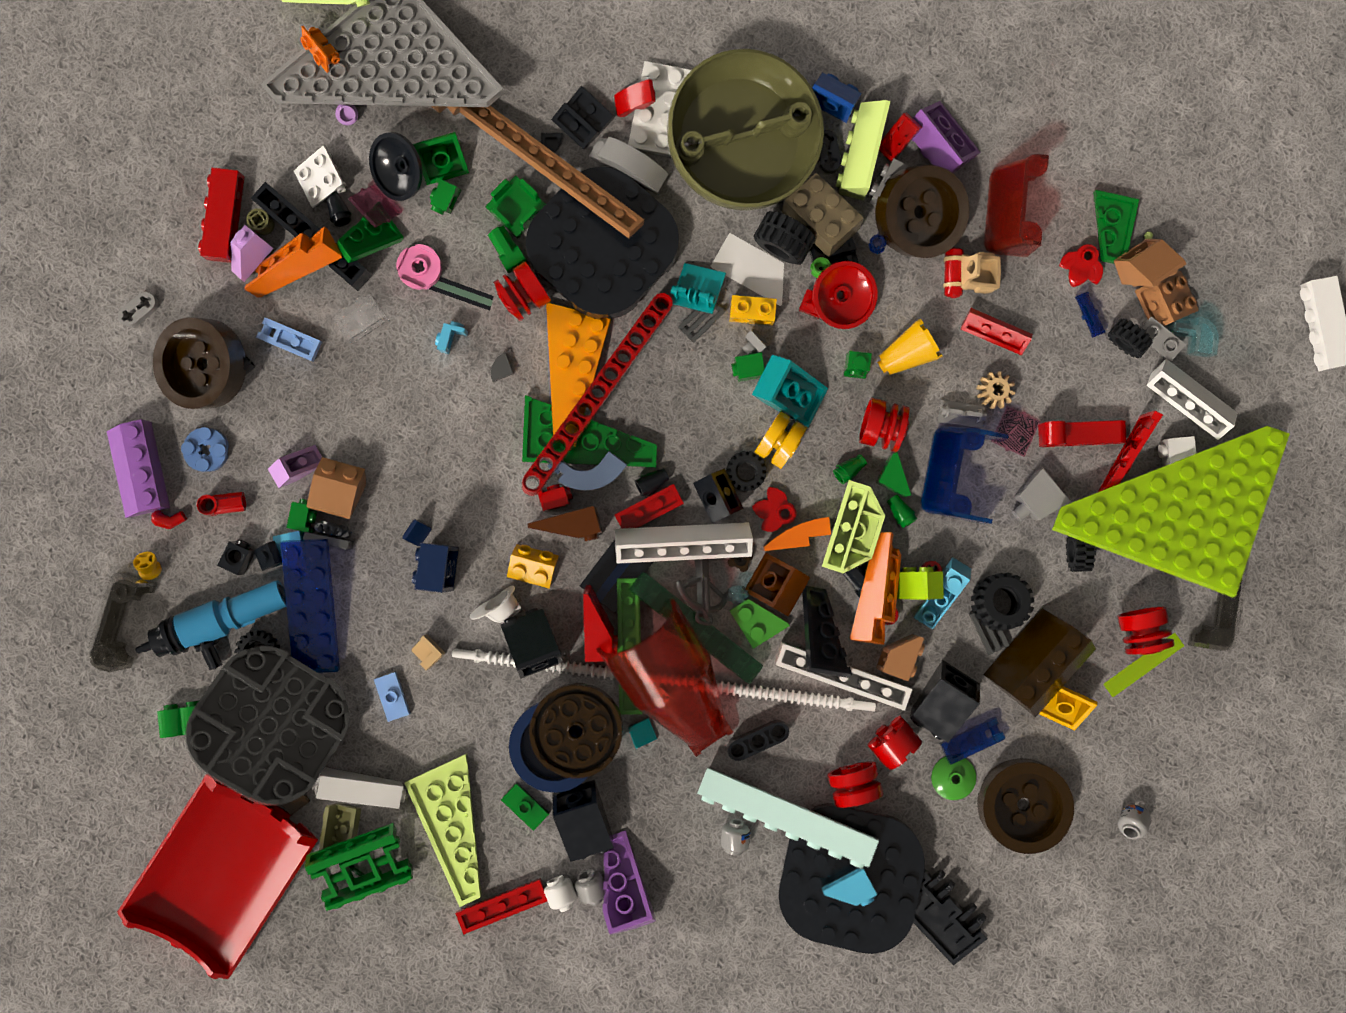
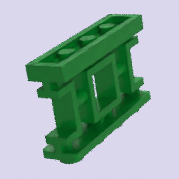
M394 823L306 855L305 869L307 874H311L312 880L324 876L329 887L322 890L321 899L325 902L324 907L326 911L339 909L347 903L360 901L374 893L384 892L395 885L405 884L413 878V866L409 859L397 862L392 851L400 847V839L397 836ZM383 847L385 855L375 858L372 851ZM367 859L372 872L354 878L349 866ZM389 863L392 870L382 874L380 866ZM339 864L341 871L332 874L329 867ZM346 879L348 887L339 890L337 882Z

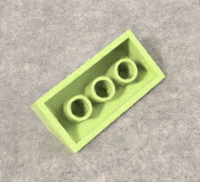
M890 101L861 102L858 110L854 109L851 118L854 128L853 131L848 132L846 144L849 145L848 153L844 152L841 160L844 170L843 174H838L835 185L839 187V195L864 200L869 191Z

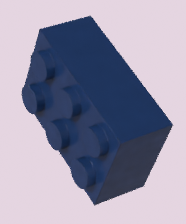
M420 543V547H417L415 553V561H418V566L412 575V584H415L414 589L440 593L454 591L459 547Z

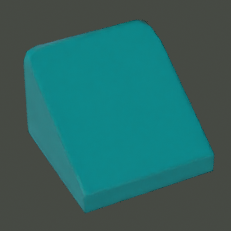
M649 718L628 726L636 749L657 739Z

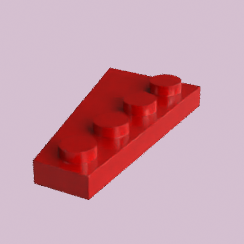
M1155 410L1139 416L1127 438V443H1124L1098 492L1121 484V480L1130 471L1132 463L1163 414Z

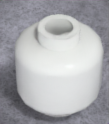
M560 875L547 882L544 893L550 908L554 910L560 909V912L571 909L573 907L572 903L577 899V893L571 879Z

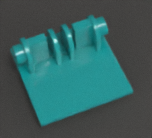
M684 263L677 286L673 285L671 288V294H674L672 297L673 304L713 314L726 273Z

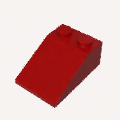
M586 585L583 593L585 662H613L614 654H618V635H614V627L592 586Z

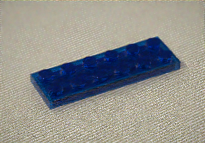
M328 539L282 541L280 545L291 657L317 673L338 672L340 670Z

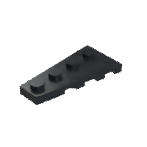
M805 586L802 596L807 672L849 678L853 674L851 667L847 666L845 660L847 657L845 648H842L840 644V632L832 618L834 613L827 590Z

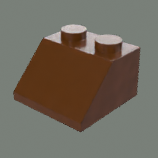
M765 552L744 592L789 617L810 577Z

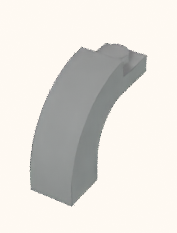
M599 137L589 155L592 160L622 171L642 188L656 193L659 192L668 176V173L647 155L612 137H608V139Z

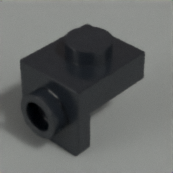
M275 541L268 542L254 550L262 571L283 564Z

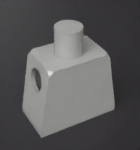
M1039 469L1034 472L1014 496L1020 505L1012 511V514L1019 522L1028 515L1034 521L1040 520L1071 501L1044 469Z

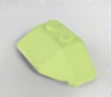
M851 480L848 481L822 567L845 573L872 559L885 514L870 486Z

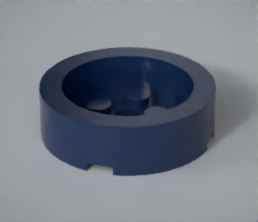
M538 702L529 707L519 717L511 731L509 755L512 765L523 781L538 790L555 793L573 789L583 783L588 777H562L547 769L538 760L532 749L529 728L533 713L540 703ZM573 725L570 727V734L573 737H580L583 734V729L579 725Z

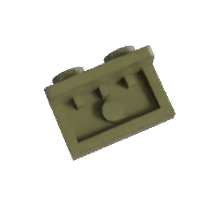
M342 803L326 805L323 813L322 832L319 837V850L356 837L361 808Z

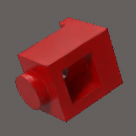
M559 484L547 487L546 492L542 489L538 493L544 512L570 505L569 499H573L570 487H560Z

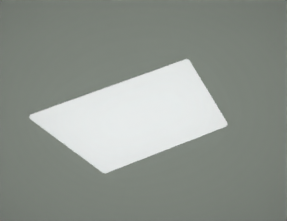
M729 233L711 264V268L716 271L725 272L727 277L765 298L777 299L776 304L782 306L784 263Z

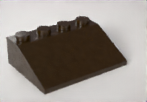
M1042 608L983 675L1036 717L1096 648L1090 638Z

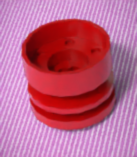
M525 261L513 268L516 277L514 281L506 274L503 275L508 284L505 287L501 285L498 279L493 282L498 293L497 295L509 313L515 316L519 322L524 319L519 312L521 308H524L528 315L532 314L528 306L530 302L540 309L551 301Z
M871 397L863 417L859 443L874 447L878 439L882 438V449L886 450L891 441L890 450L897 453L907 434L910 408L903 405L898 414L899 405L894 403L890 411L886 412V401Z
M1166 607L1138 609L1117 616L1120 630L1132 632L1131 635L1122 639L1123 643H1134L1124 648L1126 654H1154L1175 645L1174 639L1165 638L1172 635V630L1160 629V626L1169 623Z

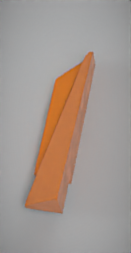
M325 226L310 239L302 232L262 261L255 269L258 277L246 284L244 289L258 298L263 297L341 259L342 254L328 228Z
M880 532L873 557L868 562L850 639L853 641L884 645L885 622L895 621L901 553L899 549L893 548L894 535L892 532Z

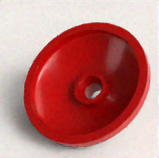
M840 261L826 267L816 279L812 294L813 305L818 316L829 326L838 329H851L864 323L873 313L878 297L877 285L872 274L861 264L852 261ZM842 291L843 296L839 299L837 293Z

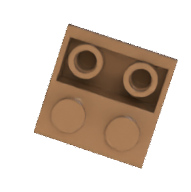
M1145 239L1113 260L1122 284L1134 287L1148 286V288L1160 285L1162 280L1175 275L1180 268L1186 265V261L1162 239Z
M911 634L883 647L876 668L909 682L910 677L913 678L917 670V665L915 664L917 657L921 656L924 651V638Z

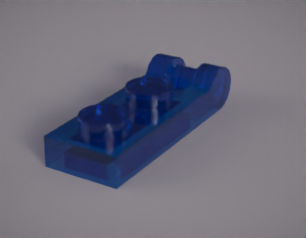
M992 717L975 727L955 735L949 743L946 741L940 742L939 744L948 764H954L1003 741L1005 735L997 726L999 724L997 718ZM990 729L992 735L987 738L985 731Z

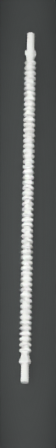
M455 648L452 651V657L470 659L474 660L475 663L486 661L488 664L494 662V665H497V663H500L501 666L507 664V667L513 665L516 668L511 653L505 655L503 652L500 655L498 651L493 654L492 651L486 653L480 649L471 651ZM567 661L566 663L546 669V672L552 670L554 673L557 670L559 674L564 671L565 674H568V672H571L572 675L578 673V676L584 674L585 677L591 675V678L596 675L598 679L600 676H603L604 679L610 677V680L616 678L619 681V672L613 666L609 669L608 666H605V668H602L601 665L595 667V664L589 666L588 663L582 665V662L577 665L575 661L573 664ZM646 671L642 673V684H645V682H648L649 685L655 683V686L661 684L662 687L668 685L669 688L673 685L675 689L680 686L681 689L687 687V690H690V688H694V691L700 689L701 692L707 690V693L712 690L714 694L716 691H719L720 694L726 692V695H729V693H732L733 696L739 694V697L745 695L746 698L752 696L753 699L757 696L759 700L761 697H764L765 700L771 698V701H774V699H777L778 702L784 700L785 703L790 701L791 704L796 701L798 705L800 702H803V705L810 703V706L816 704L817 707L822 705L823 708L828 705L830 709L832 706H835L837 710L841 707L847 711L856 709L875 712L876 703L857 701L852 697L841 699L840 696L834 698L833 695H830V697H827L826 694L824 696H821L820 693L814 695L813 692L809 695L806 691L802 694L801 691H798V693H795L794 690L788 692V689L782 691L781 688L775 690V687L770 690L768 686L766 689H763L762 686L756 688V685H753V687H750L749 684L743 686V683L737 685L736 682L731 685L729 681L727 684H724V681H721V683H718L717 680L711 682V679L705 681L704 678L698 680L697 677L693 680L691 676L686 679L685 676H682V678H679L678 675L672 677V674L666 676L665 673L659 675V672L654 675L652 671L650 674H647Z

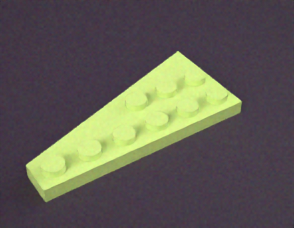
M466 753L404 782L459 907L481 897Z

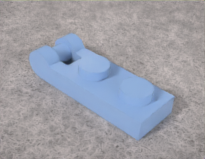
M264 317L262 322L264 325L261 332L257 333V339L314 362L322 341ZM272 328L276 329L273 337L269 336Z

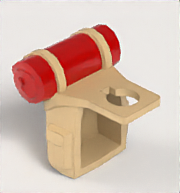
M956 247L945 252L943 261L945 263L944 296L959 298L963 295V290L968 289L974 290L975 293L989 294L1000 288L1001 262L1000 257L995 256L994 253L977 252L974 255L964 254L963 249Z

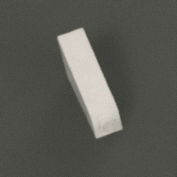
M324 767L316 781L315 794L316 799L399 809L400 802L404 803L406 789H403V784L400 781Z

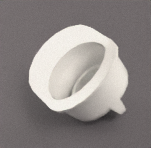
M509 586L494 598L478 606L470 614L471 620L486 616L494 622L501 623L507 618L515 616L521 610V605L513 595L515 587Z

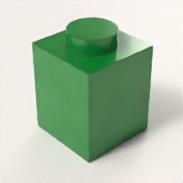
M762 353L735 357V363L731 364L733 377L737 376L738 382L760 378L765 369Z

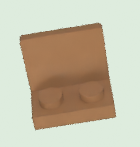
M1178 271L1175 275L1165 278L1156 287L1148 288V286H1143L1135 290L1147 319L1152 316L1163 326L1199 311L1197 301L1192 295L1187 279L1183 276L1182 271Z

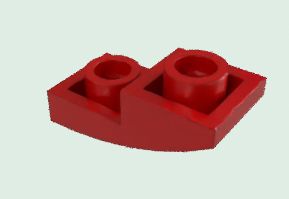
M652 79L631 85L614 95L617 117H626L634 110H644L656 102Z

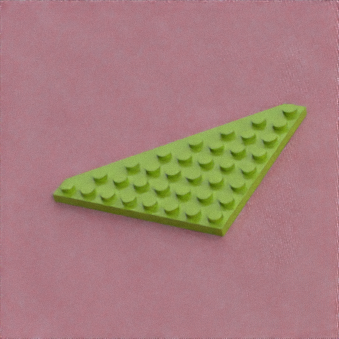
M1265 426L1062 506L1052 530L1234 598L1237 594L1290 433Z

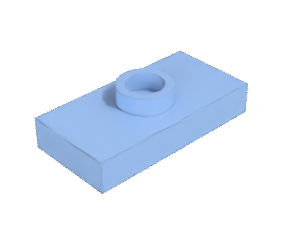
M397 672L374 679L388 722L411 714Z

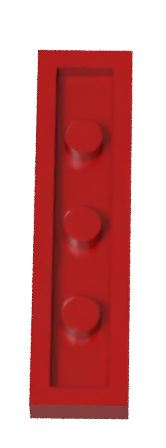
M541 878L456 911L455 914L463 935L547 902Z

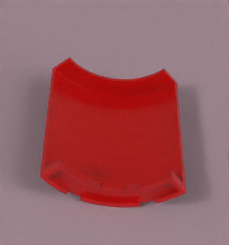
M206 774L117 913L122 920V924L127 928H137L169 941L173 947L185 951L206 970V974L213 979H229L306 860V855L311 852L318 839L302 823L296 825L289 819V813L279 806L253 802Z

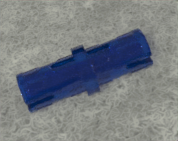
M879 234L872 236L869 240L870 243H868L869 250L873 254H881L885 250L886 240L882 235L879 236ZM879 242L880 246L875 247L874 244Z
M1089 292L1076 296L1075 299L1083 314L1081 318L1086 321L1092 335L1091 337L1094 338L1105 333L1106 331L1098 316L1099 311L1095 309Z

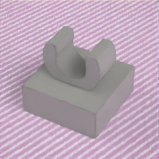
M753 329L745 336L749 342L742 349L749 355L756 349L761 353L770 345L756 329Z

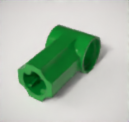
M504 225L493 229L488 234L508 274L525 261L527 263L518 245L514 244Z

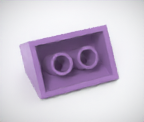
M940 101L921 109L913 117L922 128L912 141L918 145L921 154L929 159L933 165L945 168L954 174L981 153Z

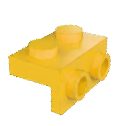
M516 544L511 554L507 577L550 589L559 556L550 551H541L528 545Z

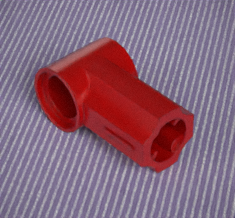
M244 492L203 495L197 501L198 511L208 516L246 511L247 506ZM209 500L214 502V508L211 511L206 509V503Z

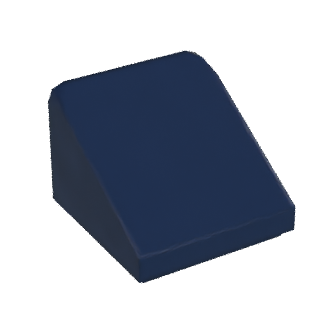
M415 519L402 537L404 540L420 546V543H423L430 533L431 528L420 520Z

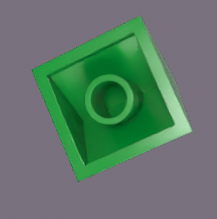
M456 132L413 144L420 156L422 174L427 185L437 183L435 182L436 177L447 180L469 173L461 142Z

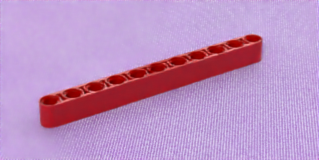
M659 293L654 296L522 479V490L525 494L534 496L543 489L657 331L673 305L672 298L668 294ZM656 303H664L666 309H659ZM643 320H651L654 326H646ZM631 337H639L642 343L634 344L631 341ZM619 354H625V355H627L628 358H629V361H627V362H622V361H620L619 358H618V355H619ZM608 371L614 372L616 379H608L605 373ZM600 389L604 396L600 398L595 397L592 391ZM588 407L591 414L587 416L582 415L579 408ZM573 424L577 427L578 432L571 434L566 430V426ZM560 442L564 445L565 450L557 452L553 449V444ZM544 460L549 461L552 468L550 470H543L540 468L539 463ZM528 479H535L539 486L535 489H530L527 487L526 481Z

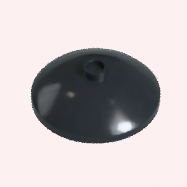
M387 132L379 135L373 141L369 152V167L375 184L384 195L392 200L404 201L412 198L418 192L422 182V163L417 150L405 136L399 133Z

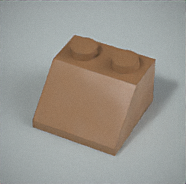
M322 457L313 474L307 508L351 519L366 486L365 469Z

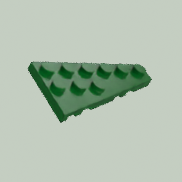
M525 395L522 462L534 463L553 437L552 405ZM592 420L577 440L576 447L573 446L563 459L567 464L598 465L605 455L611 451L628 464L627 467L656 468L657 445ZM557 442L553 444L555 451L562 452L565 450L562 443Z

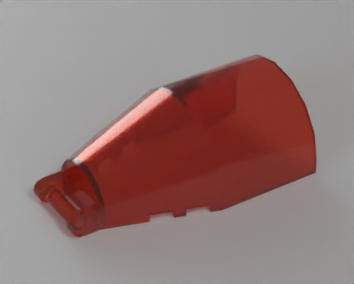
M672 599L670 601L672 612L667 621L646 640L618 653H605L601 647H598L596 650L633 705L688 744L697 757L702 754V750L725 735L729 736L734 732L724 716L711 656L676 601Z

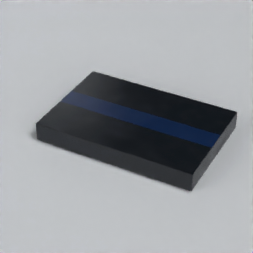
M614 540L580 584V587L585 590L586 585H591L599 601L615 613L617 611V579H641L653 562L617 563Z

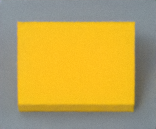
M1063 686L1039 715L1075 731L1095 709L1098 702Z

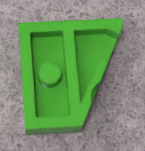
M749 599L729 610L753 649L790 626L786 621Z

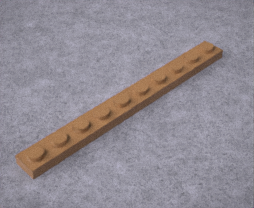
M492 106L460 107L462 115L626 237L630 238L643 226L644 219Z

